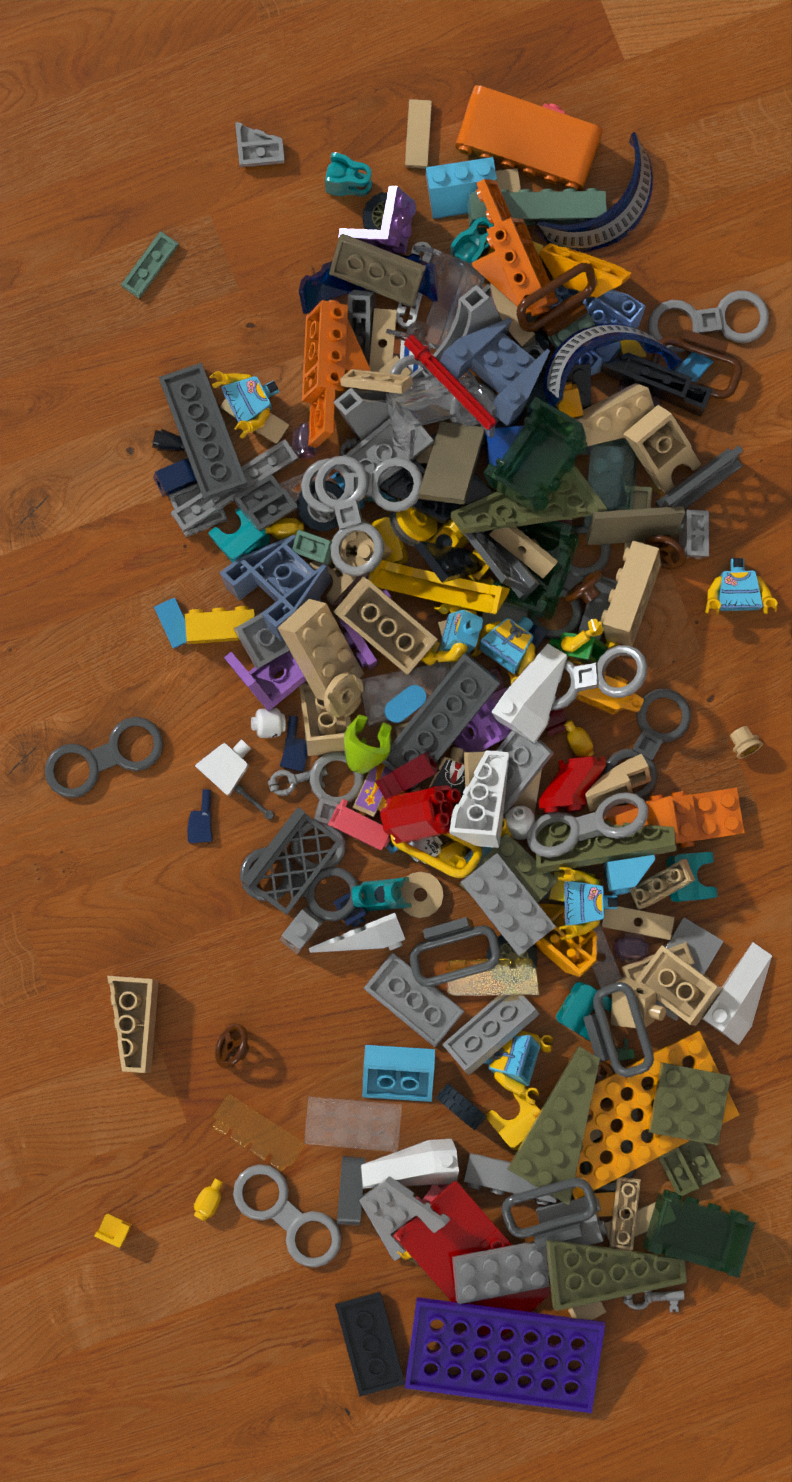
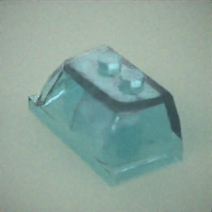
M616 439L591 445L588 484L607 507V511L633 509L638 457L625 439ZM585 516V526H590L592 516Z

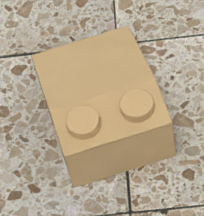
M308 683L301 684L299 691L308 756L323 755L330 752H345L344 736L348 726L351 724L350 715L338 718L329 714L325 709L324 700L315 697Z
M663 945L636 980V982L655 990L657 993L656 999L694 1026L699 1023L723 989Z

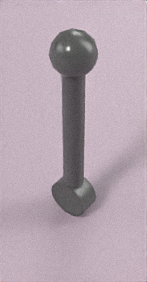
M237 785L235 787V792L242 794L263 812L266 819L270 820L273 818V812L267 811L247 794L243 786Z

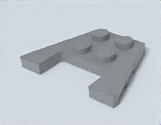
M389 1176L363 1195L359 1201L392 1259L396 1261L401 1257L397 1251L404 1253L406 1250L393 1237L396 1232L395 1230L413 1217L418 1216L435 1233L444 1227L450 1218L445 1214L440 1216L434 1212L428 1202L426 1204L421 1203L413 1197L414 1193Z

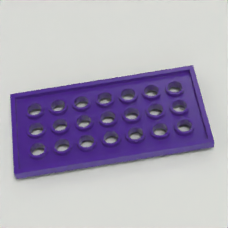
M417 1297L405 1388L592 1413L605 1322L465 1303L458 1304L457 1302ZM438 1319L444 1325L439 1329H435L430 1323ZM457 1323H464L467 1329L463 1332H458L454 1329V1326ZM480 1326H487L491 1331L487 1335H481L477 1329ZM504 1329H511L514 1335L510 1338H505L501 1335V1332ZM528 1332H534L538 1337L534 1341H528L524 1336ZM552 1335H557L561 1338V1341L558 1344H551L548 1338ZM576 1338H580L585 1343L581 1347H574L571 1342ZM435 1341L441 1347L434 1351L429 1349L427 1345ZM458 1344L464 1348V1351L456 1354L452 1352L451 1347ZM477 1348H484L488 1353L483 1357H479L474 1351ZM501 1351H508L511 1357L507 1360H502L498 1357V1354ZM525 1354H531L534 1360L530 1363H525L521 1357ZM548 1357H554L558 1362L554 1366H548L545 1360ZM572 1360H577L581 1363V1366L578 1369H571L568 1364ZM433 1363L438 1369L435 1372H428L425 1366ZM456 1366L460 1368L461 1372L458 1375H451L448 1369ZM479 1369L484 1372V1376L482 1378H474L471 1373ZM497 1373H505L508 1378L500 1382L495 1379V1375ZM521 1376H528L531 1382L523 1385L519 1383L518 1379ZM545 1379H551L555 1384L550 1388H546L541 1383ZM569 1382H575L578 1388L574 1391H569L565 1388V1385Z

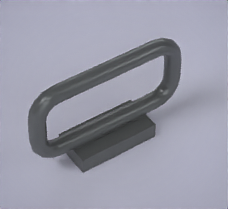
M467 917L423 929L424 937L427 941L415 945L410 953V964L414 979L419 985L424 987H433L489 971L496 967L501 958V950L495 931L485 925L474 927L473 921ZM482 934L488 937L492 956L488 961L431 978L423 976L419 963L421 952Z
M616 982L600 988L595 993L593 999L596 1014L583 1017L594 1055L600 1058L599 1062L610 1060L613 1070L619 1076L628 1078L645 1073L653 1065L654 1054L633 988L623 982ZM618 991H622L626 995L645 1057L642 1064L630 1068H624L620 1063L602 1003L605 996Z
M577 1177L514 1194L503 1202L501 1210L509 1232L519 1238L534 1236L538 1249L546 1246V1239L566 1241L582 1236L581 1222L591 1219L596 1214L598 1206L589 1182ZM574 1187H579L583 1190L588 1203L586 1211L528 1228L516 1226L511 1213L513 1205Z

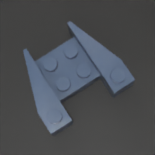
M511 318L457 339L443 352L440 360L457 380L471 369L495 389L499 394L496 396L490 412L507 426L522 413L550 352L547 349L535 360L507 336L512 322Z
M295 535L240 557L220 572L226 589L239 601L258 586L275 601L273 605L261 614L267 628L281 642L284 639L278 627L308 599L318 601L332 581L326 564H323L314 571L292 550Z

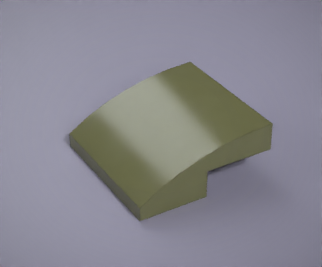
M691 1140L658 1157L678 1198L722 1177V1173L707 1143Z

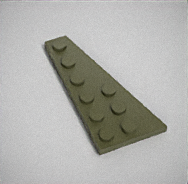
M567 460L451 512V519L462 534L592 516L594 512L607 511V507L573 462Z
M535 814V821L543 815ZM604 821L605 824L614 828L625 827L631 824L623 822V825L612 824L611 821ZM562 822L551 823L539 832L537 842L546 847L557 846L568 839L571 827ZM646 825L637 833L625 838L616 839L602 834L586 840H578L576 846L561 856L548 858L536 854V868L538 873L561 870L559 867L576 868L677 851L676 832L674 827Z
M580 1046L577 1047L507 1169L538 1188L575 1178L600 1058ZM573 1188L550 1195L569 1205Z
M546 1239L553 1309L556 1311L687 1283L685 1260L681 1257Z

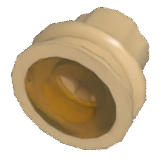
M743 726L730 735L735 744L733 751L737 753L738 759L755 753L763 746V742L759 741V736L753 735L748 726Z

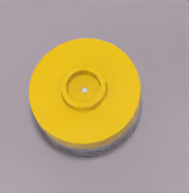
M411 507L407 510L391 512L390 514L392 530L407 545L415 547L420 541L426 542L437 531L436 520Z

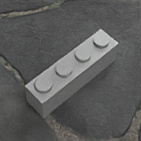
M469 1153L463 1179L464 1182H468L467 1187L481 1190V1187L485 1186L491 1188L490 1192L504 1195V1191L518 1194L538 1188L509 1171L507 1168L511 1162ZM549 1194L536 1198V1203L548 1206L550 1202L556 1203L557 1198Z

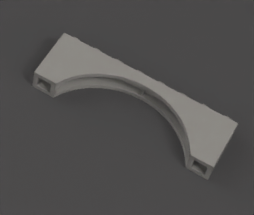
M475 285L459 299L454 323L441 346L433 354L439 361L443 352L457 339L502 321L490 297L478 285ZM422 367L409 375L413 379V385L403 393V396L409 400L418 401L422 399L430 389V377ZM350 388L333 402L353 433L361 441L403 408L395 402L390 392Z

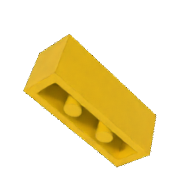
M249 606L235 607L234 611H226V608H213L212 612L204 613L203 609L189 610V614H185L186 644L240 641L234 628L255 617L254 609H249Z

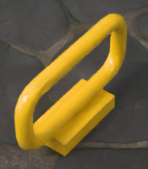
M450 833L444 834L473 851V855L467 865L462 869H457L408 843L396 844L393 841L395 838L391 835L393 845L399 850L455 878L469 876L482 857L480 846L468 843Z

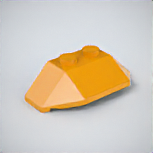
M549 243L540 250V256L554 279L580 263L592 265L597 285L589 297L597 298L622 285L632 274L618 265L577 250L559 247L553 243ZM580 273L563 284L566 289L582 291L588 283L586 273Z
M538 904L556 927L534 945L565 973L581 977L597 962V933L591 930L585 935L561 940L562 937L566 936L565 929L559 930L560 926H565V906Z

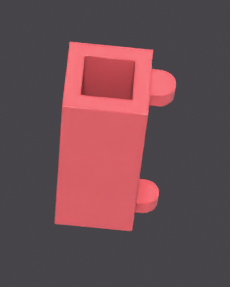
M342 799L340 804H337L328 826L382 851L383 847L385 848L388 845L391 835H387L384 832L383 825L347 808L348 801Z

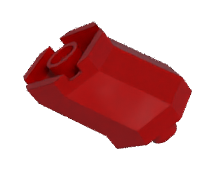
M597 757L571 758L566 764H564V760H559L558 773L538 800L539 810H543L544 814L559 812V809L565 808L567 812L581 811L582 806L586 805L585 794L606 766L605 757H600L599 761H597Z
M449 785L390 797L385 802L387 803L386 807L382 808L380 812L383 830L387 835H392L395 838L393 841L396 844L411 843L417 840L449 834L452 813L456 804H459L461 800V794L457 789H452Z

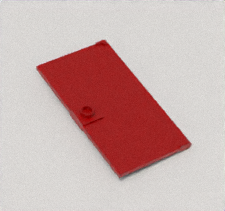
M455 1180L429 1203L434 1212L440 1216L445 1214L450 1218L444 1227L433 1233L418 1216H415L393 1235L396 1241L404 1247L451 1302H457L452 1257L512 1246ZM545 1287L465 1304L531 1312L551 1294V1289ZM480 1326L477 1329L481 1335H487L491 1331L487 1326ZM504 1329L501 1335L504 1336L511 1329Z

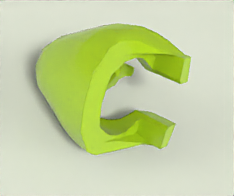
M358 715L352 721L344 736L346 763L350 770L359 774L371 771L386 760L390 755L392 746V726L384 722L377 736L380 748L367 745L366 738H362L359 741L357 734L362 732L367 721V716Z

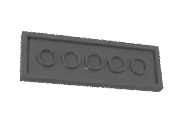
M202 363L159 377L204 501L247 486L245 476Z
M464 653L393 741L390 755L382 763L391 771H394L427 751L430 752L435 763H437L499 687L501 682L467 653ZM420 783L414 785L411 788L416 789Z

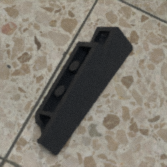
M629 352L621 355L618 359L608 363L607 361L604 362L601 368V372L629 385L637 383L648 387L651 395L700 417L713 390L709 387L691 384L692 377Z

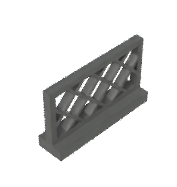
M740 445L732 451L728 448L656 501L655 504L658 508L683 506L685 510L742 468L738 458L744 450Z
M492 530L464 534L499 581L510 586L519 599L525 600L540 585L521 560L489 535Z
M297 807L242 879V883L287 916L340 846L342 840L308 816L301 808ZM306 821L314 826L315 835L302 837L301 827ZM317 829L320 830V831H321L322 833H324V834L318 835ZM297 832H299V838H294ZM329 837L335 844L330 850L320 851L319 838ZM316 839L318 851L304 853L302 840ZM300 841L301 854L288 855L287 845L290 842ZM285 851V856L279 857ZM321 854H326V856L322 860ZM318 855L319 865L317 868L306 869L305 856ZM302 857L304 870L290 872L288 859ZM286 859L287 872L274 874L273 864L275 861ZM271 869V875H265ZM313 872L311 876L308 878L307 873ZM304 873V885L292 888L291 875ZM288 875L290 888L276 890L274 877ZM272 878L274 891L263 892L256 886L262 879ZM293 891H298V893L294 897ZM277 893H291L292 901L286 908L278 903ZM274 894L275 900L268 895Z

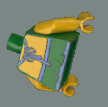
M597 619L588 621V631L583 630L579 634L563 632L560 639L552 637L549 645L565 653L568 661L581 665L597 663L599 658L608 649L620 644L606 640L607 643L603 644L595 637H591L599 636L603 633L602 622H598Z

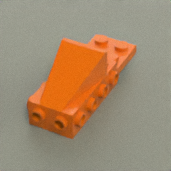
M483 179L476 183L478 187L476 192L480 201L484 202L487 207L486 216L489 222L494 224L493 227L486 230L488 232L487 241L495 251L472 262V266L518 307L524 298L549 283L550 280L524 220L512 218L497 181ZM552 291L530 305L526 310V315L539 317L549 312V307L559 303L555 292Z
M322 300L306 316L302 402L310 403L308 446L316 448L335 432L336 420H334V411L337 407L333 402L346 388H352L341 386L340 378L351 369L371 371L347 318L348 305L340 304L336 300Z
M737 787L693 795H686V791L672 793V796L663 798V795L650 796V801H646L649 810L648 819L644 826L674 827L676 844H681V848L695 846L694 842L745 833ZM629 803L621 806L616 805L606 813L604 821H611L612 824L623 825V822L632 823L638 815V807Z

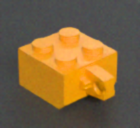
M605 671V680L609 686L621 688L628 685L626 679L619 676L611 678L606 676ZM599 688L579 691L576 697L577 700L610 714L618 713L621 709L639 712L644 701L642 697L635 693L624 698H612L603 694Z

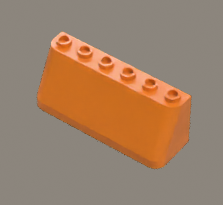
M476 85L473 88L455 148L465 155L474 154L480 156V159L493 157L494 161L501 163L502 167L506 169L518 168V170H521L523 174L529 177H535L536 175L544 178V181L547 183H559L565 185L566 189L572 188L577 191H583L601 142L603 130L595 124L484 86Z

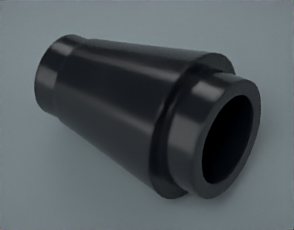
M161 429V431L155 430L152 448H156L157 451L184 452L185 448L180 436Z

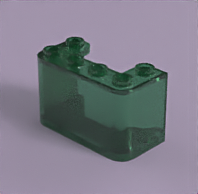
M537 397L529 406L533 409L530 418H525L526 425L504 457L496 460V466L490 463L484 471L489 486L535 513L546 508L549 496L552 492H556L559 489L562 477L565 473H569L572 470L575 458L578 454L581 455L585 451L588 444L581 422Z
M558 521L516 526L530 539L535 538L539 546L558 562L544 578L524 564L540 584L525 600L519 599L510 586L502 584L499 580L493 582L492 585L509 588V593L502 605L529 615L552 620L578 545L579 534L572 525Z
M664 1189L663 1193L658 1192L643 1248L659 1255L662 1253L665 1256H672L740 1278L755 1225L754 1222L748 1220L749 1215L730 1209L729 1213L721 1211L722 1206L708 1202L707 1206L699 1204V1199L686 1196L684 1200L682 1195Z

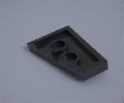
M414 459L411 462L416 464L423 478L426 470ZM403 468L382 485L380 491L398 501H403L413 490V477L408 470ZM418 499L411 508L444 525L451 519V512L461 508V506L456 503Z
M420 541L415 546L442 583L476 574L482 569L478 558L467 549Z

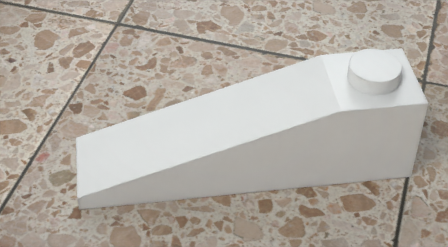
M547 644L507 689L494 707L492 714L496 720L535 743L548 725L549 714L556 698L558 683L561 681L567 655Z
M485 751L474 771L468 787L466 786L459 804H456L453 810L450 834L475 846L499 848L509 752Z
M393 913L370 922L364 927H359L341 936L310 947L309 951L310 953L382 949L389 947L391 951L403 946L401 941L405 940L396 914Z
M754 942L749 946L723 984L720 994L701 1018L737 1045L741 1043L752 1027L772 958L771 954Z
M452 1139L427 1140L361 1165L363 1188H374L389 1176L403 1186L451 1184L455 1180L457 1181L459 1173L457 1150Z

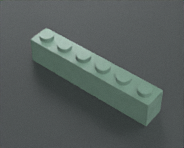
M570 188L563 190V192H554L553 189H543L541 192H532L530 189H522L518 192L501 190L512 218L523 219L526 226L538 224H603L607 218L606 191H599L597 188H590L585 191H577ZM476 191L470 193L468 198L469 226L480 217L487 218V207L484 202L480 201Z

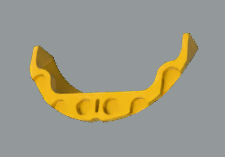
M381 560V563L374 571L369 573L368 580L378 588L491 614H497L509 593V588L488 585L462 578L442 583L434 572Z

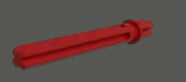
M410 335L405 339L404 345L415 355L414 359L420 361L485 429L490 430L495 426L497 420L429 351V346H424L414 335Z

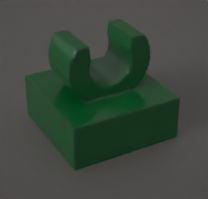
M624 1038L623 1048L619 1049L616 1047L620 1061L635 1058L633 1049L627 1050L629 1042L627 1038Z

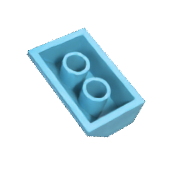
M493 157L426 167V181L433 219L468 214V198L470 193L478 189L476 183L483 179L497 181Z
M643 856L603 864L606 891L612 892L613 895L630 893V888L636 887L654 862L655 856Z
M365 1045L362 1097L432 1102L435 1049Z

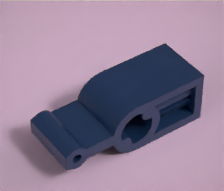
M188 458L155 471L153 476L162 497L197 482Z

